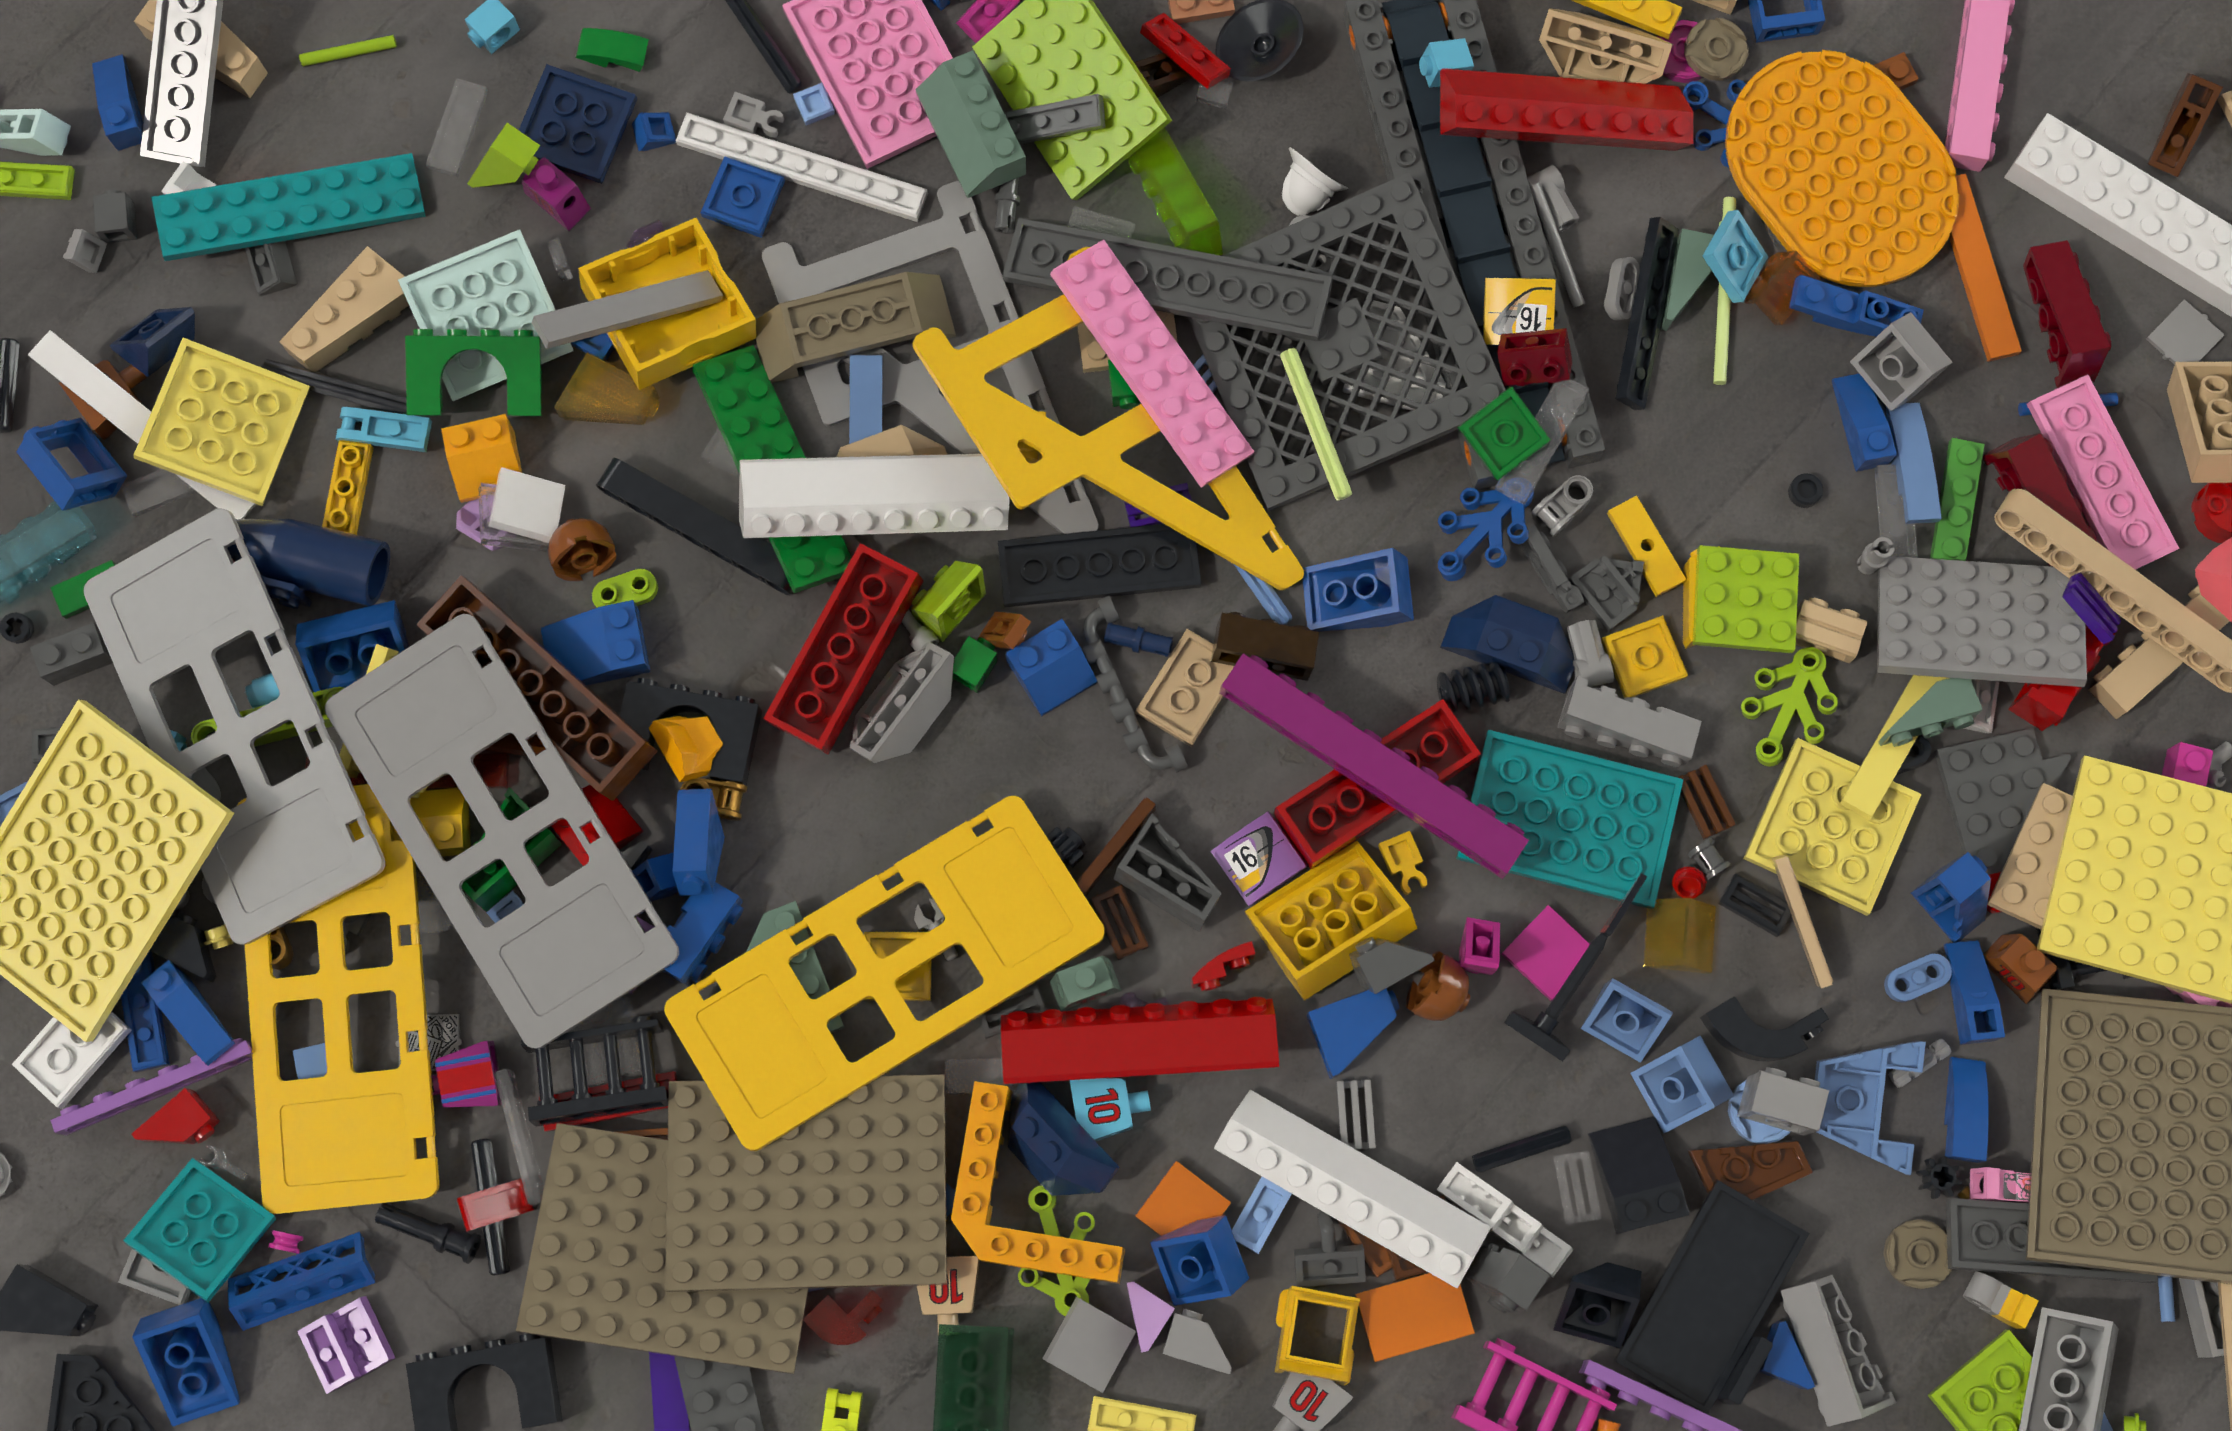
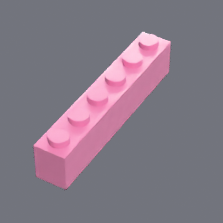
M1965 0L1945 139V147L1955 168L1980 172L1987 161L1991 162L1993 159L1996 144L1991 142L1992 132L1996 131L2000 116L1999 113H1995L1996 103L2000 102L2003 94V84L1999 83L2000 73H2004L2007 64V55L2003 54L2004 44L2007 45L2011 35V26L2007 25L2008 15L2011 16L2015 0Z

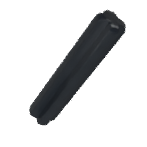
M2 338L0 340V433H10L13 428L20 344L16 339Z
M1561 1126L1477 1153L1472 1156L1476 1171L1483 1172L1572 1142V1138L1567 1126Z

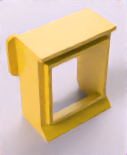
M1291 1286L1289 1289L1283 1290L1279 1295L1275 1320L1277 1326L1281 1327L1275 1373L1286 1371L1334 1380L1336 1384L1342 1386L1347 1385L1351 1379L1354 1360L1352 1345L1360 1298ZM1298 1300L1347 1309L1338 1364L1290 1355Z

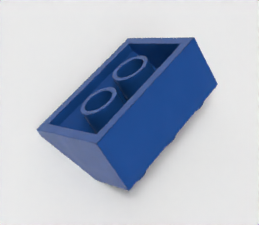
M395 600L297 624L295 645L314 692L333 687L346 688L365 676L376 644L399 651V653L409 647L405 627Z

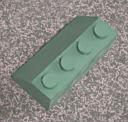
M973 50L943 62L915 89L967 198L1026 175V156Z

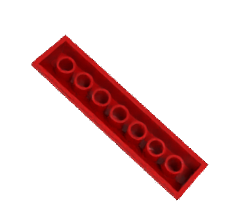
M1445 68L1440 71V135L1677 151L1693 144L1694 112L1679 86Z
M1251 997L1247 1000L1238 1001L1217 999L1206 1003L1183 1001L1173 1005L1149 1003L1140 1007L1116 1005L1108 1009L1082 1007L1075 1011L1048 1009L1042 1013L1014 1011L1008 1015H1001L1003 1084L1279 1067L1276 1017L1272 998Z

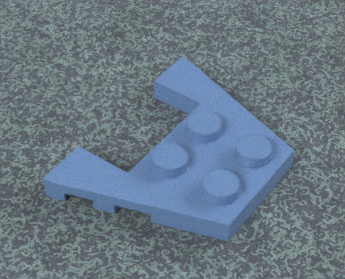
M1917 1040L1817 1061L1815 1080L1820 1082L1819 1088L1829 1090L1820 1130L1817 1133L1897 1171L1911 1175L1914 1144L1879 1139L1886 1069L1922 1073L1926 1042Z

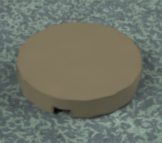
M1715 18V20L1705 19L1695 25L1689 32L1684 43V55L1689 66L1699 76L1708 80L1722 81L1733 77L1742 69L1749 55V47L1747 49V38L1744 32L1735 23L1724 18Z
M1922 1219L1903 1222L1891 1231L1885 1241L1883 1254L1886 1267L1893 1278L1906 1287L1915 1289L1935 1287L1945 1280L1946 1276L1952 1271V1269H1948L1947 1234L1934 1222Z

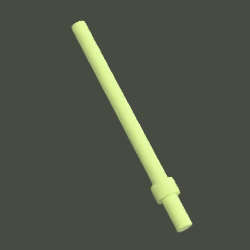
M1725 197L1723 199L1722 220L1728 211L1736 210V198ZM1720 282L1718 288L1713 383L1716 385L1727 383L1731 299L1722 288Z

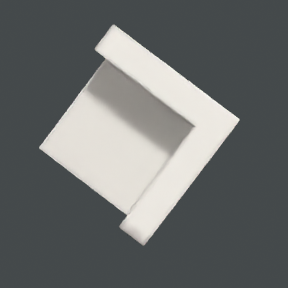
M183 161L161 192L165 195L216 186V184L198 174L190 164Z

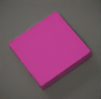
M1547 905L1501 955L1551 1001L1590 944L1556 911Z

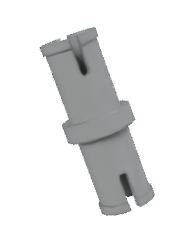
M1880 537L1873 543L1868 544L1863 549L1862 555L1858 558L1857 564H1861L1858 566V570L1863 574L1870 575L1886 565L1889 557L1894 552V548H1890L1893 542L1887 537Z

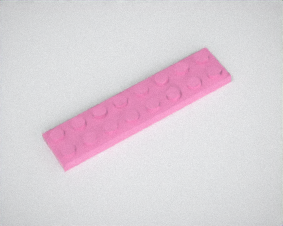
M1104 239L1052 270L1050 273L1051 277L1201 488L1254 453L1252 447Z

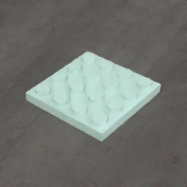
M520 229L398 279L419 328L433 329V336H447V329H467V336H480V329L500 330V336H514V330H534V336H539L532 324L533 317L556 310ZM541 340V364L574 351L571 343L546 349ZM472 349L455 355L446 365L442 379L452 401H455L503 381L507 377L503 366L494 356L482 350Z

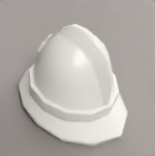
M1289 147L1293 163L1283 184L1282 199L1292 213L1299 216L1306 215L1315 210L1319 211L1330 201L1329 197H1333L1335 192L1348 189V187L1325 175L1301 154Z

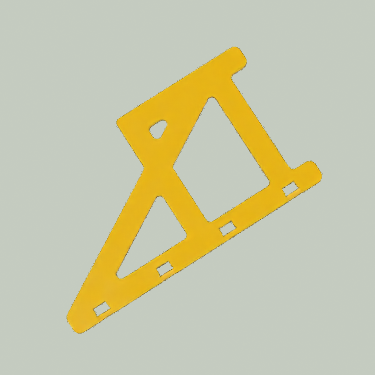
M1083 247L1075 251L1068 257L1067 261L1090 247ZM1064 294L959 350L952 347L945 334L939 328H929L915 337L913 341L914 351L1016 508L1025 509L1072 481L1084 477L1278 590H1286L1303 578L1304 570L1301 564L1275 529L1276 526L1236 466L1208 483L1229 515V519L1224 520L1122 461V453L1161 432L1142 404L1090 433L1079 436L985 381L984 376L1083 323V320ZM1023 442L1039 451L1042 459L1033 464L1028 463L1018 449L1017 443ZM1267 533H1269L1278 547V550L1273 553L1262 538Z

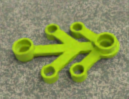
M1805 647L1800 649L1794 655L1792 663L1774 670L1768 668L1759 669L1755 674V684L1760 690L1764 691L1770 690L1776 682L1796 677L1792 686L1760 699L1748 697L1741 704L1743 716L1751 720L1758 718L1763 712L1782 705L1768 738H1763L1756 746L1757 759L1764 766L1771 767L1781 762L1783 758L1781 741L1796 710L1804 726L1806 741L1811 744H1817L1823 740L1825 735L1824 727L1816 721L1804 694L1809 681L1818 697L1817 707L1821 713L1829 715L1838 708L1837 697L1829 692L1822 676L1826 669V657L1817 648ZM1807 658H1812L1816 663L1808 667L1803 664V661ZM1762 675H1768L1771 677V681L1763 684L1759 681V678ZM1825 699H1830L1834 704L1832 707L1825 708L1821 705V702ZM1749 704H1755L1758 707L1753 713L1745 710ZM1812 728H1817L1821 733L1817 737H1811L1808 735V731ZM1767 745H1772L1776 750L1772 754H1766L1763 752V748Z
M1037 1186L1029 1194V1205L1035 1212L1039 1213L1045 1234L1060 1237L1053 1213L1057 1197L1052 1196L1043 1186ZM1039 1193H1045L1048 1196V1202L1044 1206H1039L1036 1203V1196ZM1088 1212L1079 1213L1074 1219L1075 1227L1069 1238L1084 1240L1087 1233L1091 1232L1095 1227L1093 1215ZM1082 1216H1088L1091 1219V1225L1088 1229H1081L1079 1227L1078 1221ZM1021 1268L1018 1272V1280L1021 1285L1025 1287L1033 1286L1053 1297L1057 1310L1063 1316H1066L1070 1309L1065 1302V1298L1069 1293H1074L1078 1298L1089 1303L1086 1287L1090 1279L1076 1277L1073 1281L1072 1276L1057 1274L1060 1283L1058 1285L1039 1276L1038 1270H1032L1035 1274V1279L1031 1283H1026L1022 1275L1024 1271L1031 1269Z

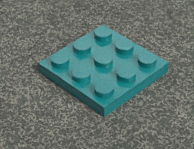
M191 1158L123 1241L127 1246L209 1303L273 1224L276 1217L200 1162Z

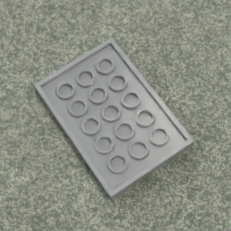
M1890 556L1887 564L1878 569L1877 673L2085 687L2087 681L2085 623L2062 597L2070 579L2052 566Z

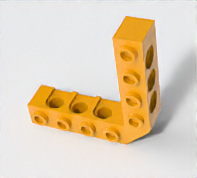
M974 1081L951 1220L975 1255L983 1262L1120 1284L1125 1248L990 1226L993 1209L990 1201L994 1179H998L999 1174L996 1171L999 1147L1004 1144L1002 1129L1005 1112L1009 1111L1012 1090L1008 1086Z

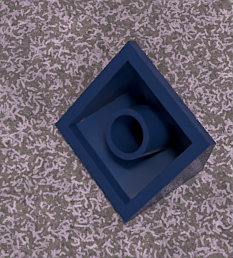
M192 307L157 309L109 346L116 354L149 377L175 357L182 338L195 341V312Z

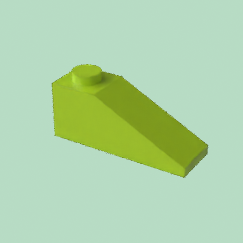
M506 123L467 184L475 188L516 182L522 172L529 175L539 161L534 155L540 145L509 123Z

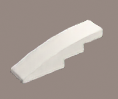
M1456 1162L1437 1188L1439 1193L1444 1195L1462 1211L1490 1226L1492 1234L1547 1272L1551 1277L1555 1276L1573 1251L1570 1245L1545 1229L1539 1221L1514 1205L1512 1200L1458 1162Z

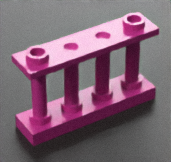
M1497 1338L1495 1343L1486 1341L1483 1348L1494 1354L1472 1402H1467L1466 1407L1456 1405L1451 1418L1477 1431H1517L1518 1426H1516V1423L1538 1375L1557 1384L1536 1431H1552L1570 1391L1589 1400L1575 1431H1591L1601 1407L1614 1411L1617 1404L1609 1401L1610 1393L1593 1385L1590 1390H1587L1515 1354V1346ZM1506 1360H1509L1525 1368V1371L1503 1419L1499 1418L1498 1422L1495 1423L1484 1417L1487 1412L1484 1408Z

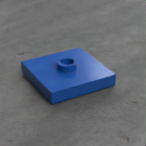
M724 156L700 212L701 216L762 238L785 179L780 175Z

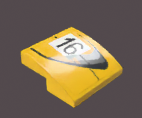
M1485 278L1483 324L1485 344L1499 345L1501 334L1554 329L1556 279Z

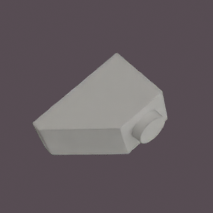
M1184 1308L1181 1315L1174 1313L1162 1354L1230 1375L1232 1367L1210 1325L1201 1321L1203 1314Z

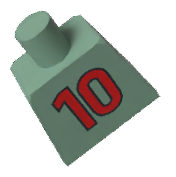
M1099 956L1061 970L1050 980L1060 1011H1069L1122 991L1110 959L1104 956Z

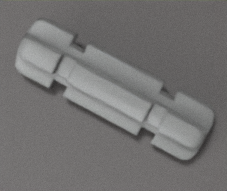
M1936 1040L1929 1045V1049H1925L1922 1073L1937 1064V1060H1943L1951 1054L1952 1051L1945 1040ZM1894 1069L1888 1075L1892 1083L1897 1088H1900L1909 1083L1911 1078L1914 1079L1922 1073Z

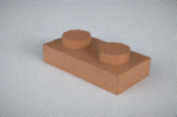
M1168 0L1171 19L1177 24L1232 16L1235 13L1233 0Z

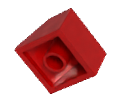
M591 785L581 788L619 850L643 832L617 798L611 801ZM561 819L551 825L579 862L585 866L589 862V855L568 821ZM591 822L582 827L590 843L600 838Z

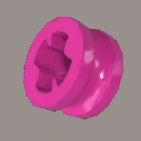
M273 1230L272 1235H274L275 1239L272 1243H269L270 1248L300 1253L298 1243L303 1241V1236Z

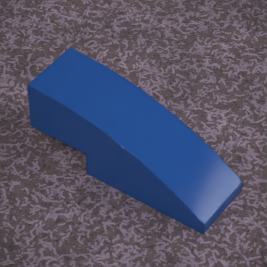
M1950 1057L1944 1125H1948L1945 1156L1948 1159L1976 1163L1987 1161L1989 1121L1986 1063L1984 1061Z

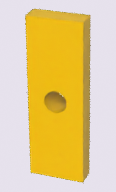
M339 440L322 527L357 535L374 449L371 444ZM350 486L349 491L342 493L344 487Z
M1637 496L1608 510V517L1633 559L1644 562L1642 574L1656 597L1687 580ZM1641 544L1649 545L1651 551L1643 550Z

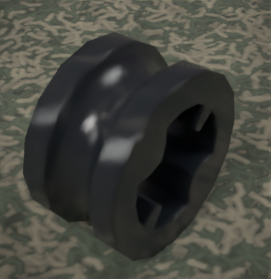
M17 612L9 613L0 622V633L2 637L16 644L24 643L33 635L34 624L30 618ZM14 621L21 624L23 621L24 624L20 627L22 633L20 635L12 633L11 636L10 632L14 629L11 624Z

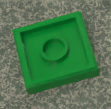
M1513 387L1507 388L1457 427L1495 480L1501 479L1551 440Z

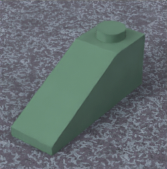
M1687 229L1681 230L1677 238L1660 330L1667 331L1710 277L1712 270L1702 255L1712 240L1713 234Z

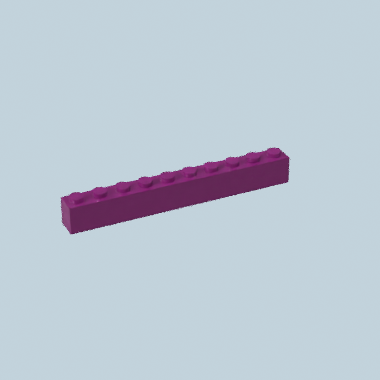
M1244 653L1221 685L1219 694L1501 879L1507 875L1529 841L1524 837L1525 833L1522 829L1510 822L1505 825L1495 818L1496 813L1483 804L1476 806L1466 799L1467 794L1454 785L1447 787L1437 780L1439 778L1438 775L1424 766L1418 768L1409 762L1410 757L1400 749L1393 748L1391 750L1380 743L1382 739L1368 729L1361 731L1352 725L1353 720L1345 713L1338 710L1335 713L1324 706L1325 702L1316 694L1308 692L1306 695L1296 688V682L1282 673L1277 676L1268 670V664L1255 655L1248 657Z

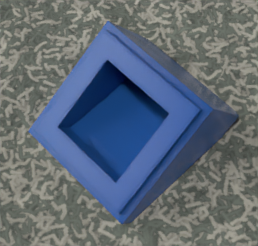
M669 112L639 113L632 122L639 151H647L676 143Z

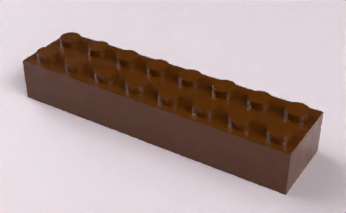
M461 575L416 625L429 635L458 615L469 614L476 618L563 760L600 794L614 801L658 750L476 585ZM484 647L474 653L483 668L492 662Z

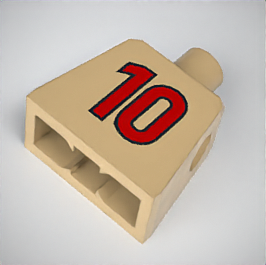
M977 1256L947 1257V1285L917 1286L922 1314L937 1315L938 1336L959 1335L958 1314L973 1313L980 1264Z

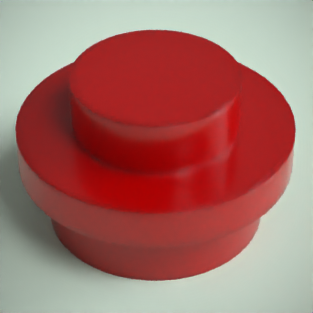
M1687 866L1678 869L1672 879L1675 892L1684 899H1694L1700 896L1705 891L1707 884L1703 872L1695 867Z

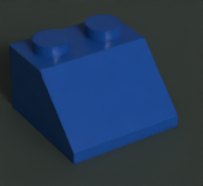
M1063 619L1006 652L1008 665L1041 717L1098 682L1081 647Z
M1226 1215L1197 1220L1150 1242L1174 1306L1232 1296L1250 1279Z

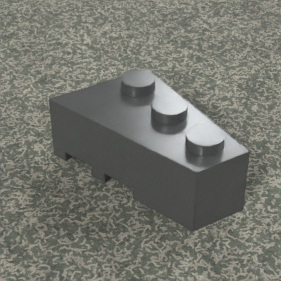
M1152 813L1118 865L1114 880L1200 932L1216 907L1222 893L1199 866L1186 856L1180 849L1179 843L1167 834L1160 826L1159 820Z

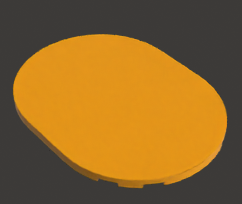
M1822 50L1821 52L1802 53L1801 51L1781 57L1763 67L1747 82L1738 95L1728 118L1725 137L1726 156L1732 177L1745 199L1784 248L1801 265L1814 274L1835 283L1856 287H1876L1888 285L1911 276L1928 264L1942 249L1950 236L1959 208V194L1955 177L1956 169L1939 137L1895 83L1881 70L1866 61L1863 63L1846 56V53Z

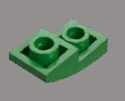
M582 28L575 58L605 68L611 62L640 72L644 65L649 39L614 30Z

